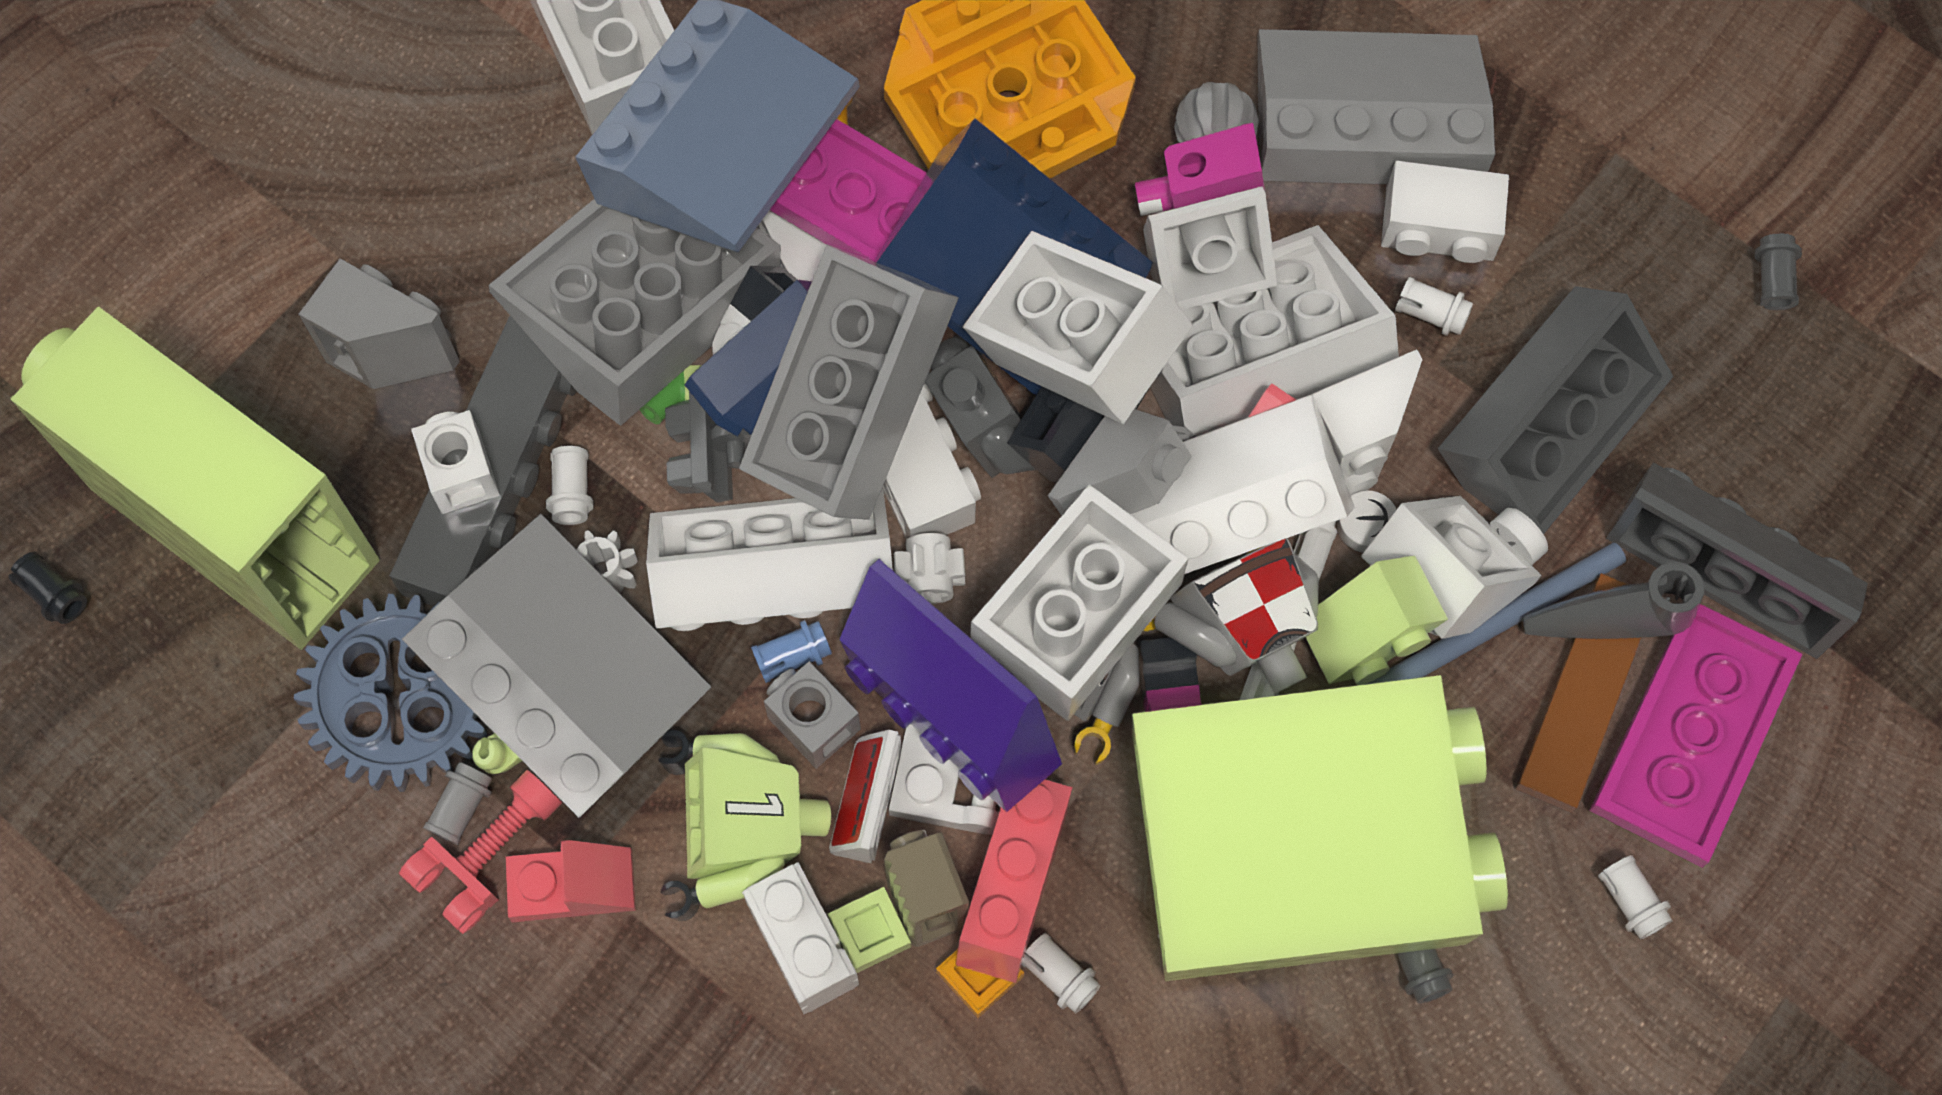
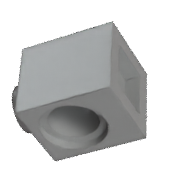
M810 661L797 672L791 668L782 673L767 690L769 697L764 700L768 719L815 769L861 730L859 713ZM804 701H816L825 707L823 714L812 722L799 721L792 715L794 709Z

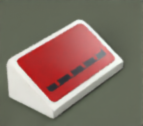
M886 730L862 736L856 741L829 846L830 853L833 855L867 863L875 860L902 750L901 736H898V731Z

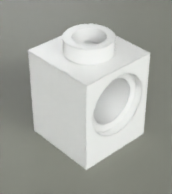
M470 410L462 413L443 412L429 418L425 425L411 429L430 492L442 514L500 496L480 431ZM458 449L467 451L466 456L459 463L454 465L441 464L443 458L449 452Z

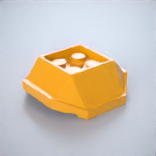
M922 0L905 8L899 30V38L884 84V99L928 170L938 153L976 118L1048 178H1052L1116 146L1134 91L1136 77L1085 0ZM1006 90H1012L1018 92L1020 95L1015 97H1005L1000 95L999 93Z

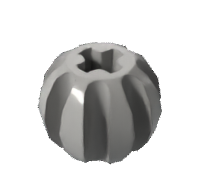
M1208 82L1203 83L1200 88L1191 90L1178 106L1174 128L1177 140L1181 143L1249 123L1254 124L1256 135L1259 119L1252 99L1245 92L1240 91L1236 85Z

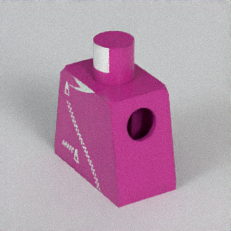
M1254 124L1240 125L1171 145L1164 150L1168 176L1135 182L1141 216L1160 213L1262 186L1264 189Z

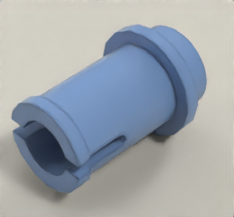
M805 620L799 622L800 629L759 646L751 647L766 683L791 668L795 670L804 666L809 661L811 663L815 661L817 666L823 664L821 658L832 654L819 621L807 625Z

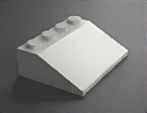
M1319 225L1272 242L1278 286L1182 310L1193 326L1163 367L1160 375L1151 385V389L1166 420H1169L1172 425L1186 427L1197 437L1248 418L1271 384H1274L1298 400L1399 357L1396 317Z

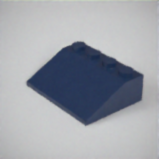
M976 118L938 153L874 261L959 297L947 326L992 362L993 360L968 334L963 326L1031 231L1144 278L1147 277L1153 265L1150 259ZM1000 367L1035 395H1037L1042 387Z

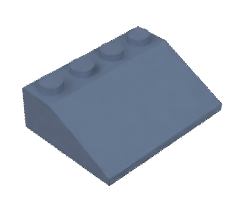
M698 0L575 158L597 204L739 252L859 89V81L855 76L750 9L720 0Z

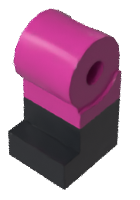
M1172 638L1140 641L1138 649L1139 679L1144 712L1202 705L1196 667L1197 654Z

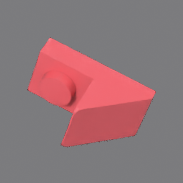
M565 840L561 841V851L506 857L508 918L512 923L636 911L633 853L630 847Z

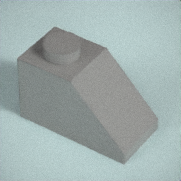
M1136 409L1133 410L1124 424L1105 416L1048 497L1059 513L1063 515L1090 484L1127 513L1133 514L1159 504L1172 484L1181 476L1184 467L1192 456L1169 420Z

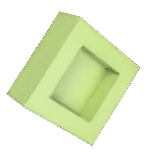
M884 887L828 913L829 921L856 973L911 948V942Z

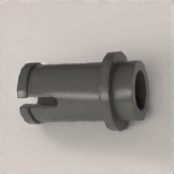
M1776 233L1764 236L1760 240V246L1755 249V259L1761 263L1762 296L1760 305L1765 306V309L1786 310L1797 306L1799 303L1796 261L1801 258L1802 248L1796 244L1795 237L1790 234Z
M1436 949L1396 953L1409 982L1404 987L1406 994H1414L1418 1004L1436 1000L1453 990L1449 982L1453 977L1452 970L1443 968Z

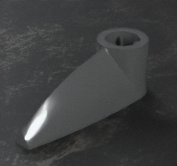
M1680 562L1666 563L1653 571L1649 582L1623 585L1589 593L1522 617L1524 631L1528 635L1583 639H1618L1675 635L1684 632L1692 625L1704 596V582L1701 575L1693 567ZM1665 593L1676 595L1675 600L1681 598L1683 602L1682 604H1673L1669 602L1670 597L1664 599L1662 595Z

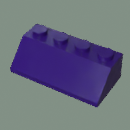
M880 559L869 567L840 637V642L850 661L845 666L848 676L863 693L868 695L875 690L883 698L881 703L884 709L901 728L906 729L910 724L921 733L919 738L924 747L939 763L944 764L948 760L952 761L960 769L958 771L960 779L974 796L981 801L989 796L1002 809L1008 812L1062 765L1037 696Z

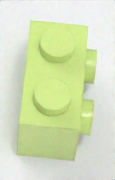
M1408 556L1377 561L1318 605V615L1316 617L1318 630L1308 635L1306 639L1329 684L1354 679L1357 685H1363L1386 674L1390 670L1387 662L1396 655L1397 657H1404L1428 645L1431 642L1428 633L1447 621L1448 618L1416 557Z

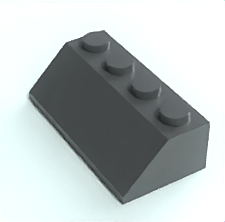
M1575 286L1444 440L1438 450L1463 489L1498 515L1506 508H1515L1521 511L1537 525L1544 535L1669 383L1673 375L1628 294Z
M1654 462L1638 483L1606 537L1607 540L1617 543L1621 548L1656 568L1670 562H1680L1693 567L1702 577L1705 596L1815 659H1818L1857 622L1862 613L1868 583L1854 576L1852 570L1847 565L1833 558L1820 557L1801 546L1797 538L1791 533L1780 528L1767 527L1746 515V511L1736 502L1723 497L1716 498L1696 487L1692 480L1683 472L1673 468H1663Z

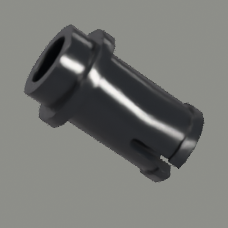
M29 552L19 558L10 570L13 573L9 574V580L14 585L20 587L41 606V614L46 620L67 624L76 619L85 609L87 598L83 595L84 589L82 585L75 580L67 581L39 553Z

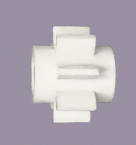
M589 530L585 531V541L579 545L577 551L593 567L595 564L605 561L608 571L601 575L618 593L624 587L635 588L634 576L625 570V568L632 567L638 562L634 549H625L618 552L620 549V539L615 531H612L607 539L594 537Z
M917 534L906 540V552H894V572L929 603L946 602L953 598V586L965 585L964 549H951L950 538L944 534Z

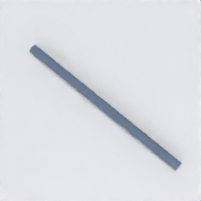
M1615 542L1609 544L1522 593L1473 632L1441 639L1391 667L1386 674L1363 685L1422 678L1520 623L1523 621L1522 617L1550 606L1596 580L1601 573L1606 574L1624 564L1626 556L1622 548Z

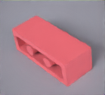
M1044 780L1008 812L1002 808L1000 809L959 939L957 966L1013 983L1017 982L1066 819L1073 787Z

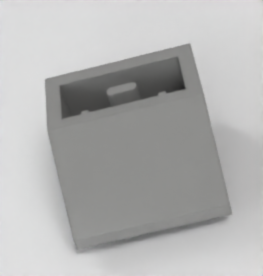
M339 259L299 313L326 363L372 389L454 371L460 362L450 341L452 335L444 327L439 316L441 314L440 309L431 300L417 292H411L407 296L392 288L391 281L369 265L364 264L358 269Z

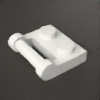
M910 724L905 731L889 806V816L975 833L993 834L999 812L995 811L997 803L989 796L981 801L973 795L971 806L955 805L954 800L959 781L958 771L960 769L950 760L944 764L939 763L920 741L919 735L921 733Z

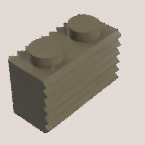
M918 830L890 843L892 850L888 851L884 858L887 887L891 889V897L895 900L896 910L900 913V921L904 922V929L908 934L911 945L919 947L963 930L969 911V901L943 834L935 833L927 836L925 830Z

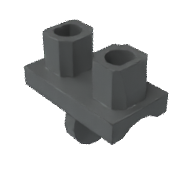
M689 392V400L665 408V423L669 436L677 443L690 441L691 454L669 458L667 462V482L669 486L680 494L703 492L717 503L733 500L732 468H739L752 435L742 429L737 437L716 425Z

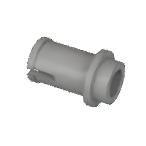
M461 762L458 763L454 772L447 771L445 777L450 780L431 817L423 826L427 831L456 845H459L460 837L482 797L489 798L492 793L487 789L492 778Z

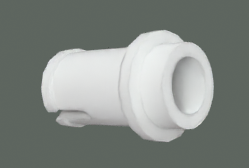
M1409 277L1400 295L1402 298L1399 299L1395 311L1406 313L1443 328L1442 334L1448 336L1450 331L1460 335L1474 303L1464 300L1465 293L1459 292L1457 296L1416 281L1413 277Z
M577 446L557 447L550 453V460L552 462V496L546 500V509L552 513V520L556 523L563 525L580 524L588 519V513L593 510V499L587 496L588 452L586 449Z
M1630 855L1603 870L1604 872L1600 873L1598 877L1601 882H1604L1629 921L1625 925L1628 932L1634 930L1641 940L1661 930L1673 920L1667 912L1671 905L1668 901L1661 903L1635 863V858L1633 855Z
M1047 933L1041 935L1026 950L1027 954L1024 955L1022 966L1027 967L1060 998L1057 1005L1061 1009L1068 1006L1074 1013H1077L1098 992L1101 985L1093 979L1095 971L1091 968L1084 971L1051 940Z

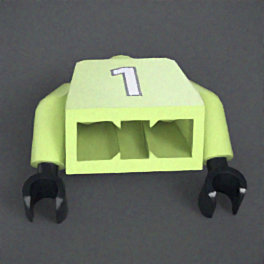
M669 730L662 736L661 740L665 746L671 748L683 747L678 756L674 758L662 757L658 761L670 774H685L687 878L698 879L694 887L680 881H669L663 885L660 891L663 895H672L676 892L684 891L686 896L684 906L678 911H670L664 914L666 917L676 921H687L698 912L700 904L704 908H711L743 899L744 895L742 892L783 870L784 864L800 854L801 836L824 837L828 834L831 824L829 802L827 800L800 799L799 773L797 769L791 765L780 763L777 755L746 734L699 735L695 738L694 742H690L682 732L677 730Z

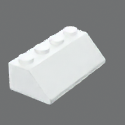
M1311 394L1183 441L1192 457L1184 467L1181 476L1172 484L1159 504L1130 515L1189 558L1185 570L1186 574L1346 518L1355 506L1315 398Z
M883 489L869 520L832 517L797 498L650 513L646 565L656 629L671 627L679 631H689L697 629L705 623L731 621L735 624L745 625L756 623L764 617L790 614L796 618H811L827 610L846 608L852 610L869 567L880 559L893 570Z

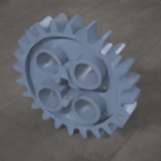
M388 594L385 610L378 612L368 598L363 599V617L356 620L351 613L342 609L340 616L344 624L343 629L338 632L325 625L320 628L322 634L329 642L325 649L307 645L306 652L317 664L315 668L297 669V676L305 683L311 685V689L294 694V700L299 705L312 708L313 710L297 719L298 723L304 730L320 729L308 741V744L315 752L332 746L324 760V763L331 770L340 767L348 761L345 777L349 782L355 783L365 771H368L369 785L373 790L379 791L388 775L392 776L396 788L400 792H404L408 783V775L416 773L425 787L430 786V768L437 765L444 773H447L448 770L453 772L449 757L454 752L464 758H472V753L465 742L467 737L486 738L488 734L476 721L477 715L433 670L419 673L411 669L412 659L416 653L402 638L427 615L424 613V606L420 596L414 595L405 610L401 609L394 594ZM438 602V603L430 610V612H431L440 602ZM395 640L400 642L398 674L408 690L400 693L399 697L401 720L404 728V741L399 745L393 743L395 709L385 695L386 693L393 692L394 689L390 643ZM364 653L379 655V666L371 675L360 678L350 674L351 664L359 655ZM438 707L444 711L443 721L434 731L423 733L414 730V719L422 709ZM369 711L381 714V726L377 732L365 738L353 735V723L359 715Z

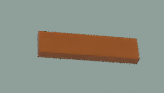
M1601 573L1596 579L1591 593L1628 584ZM1573 638L1519 777L1516 790L1570 813L1577 809L1641 638Z

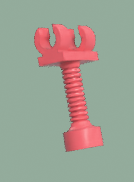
M526 770L510 786L514 794L512 806L509 805L507 807L508 810L503 811L504 815L500 814L498 816L499 819L494 820L495 824L491 823L490 828L485 830L486 833L483 832L481 837L477 838V842L474 841L472 843L473 847L469 846L468 851L465 850L463 852L464 856L453 857L431 836L423 844L424 847L412 855L399 872V875L419 893L432 885L445 867L454 873L468 888L458 894L448 904L442 916L462 934L477 924L487 909L491 908L499 900L477 880L478 869H482V864L486 865L488 863L487 860L492 859L491 855L495 856L496 851L501 849L500 846L503 847L505 845L504 842H508L509 837L512 838L514 836L513 833L518 832L517 828L521 829L523 827L522 824L527 823L526 819L530 820L531 818L538 817L546 821L562 804L529 770Z

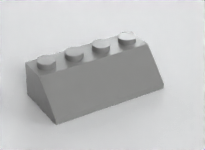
M826 244L739 469L832 517L869 520L959 297L908 274Z

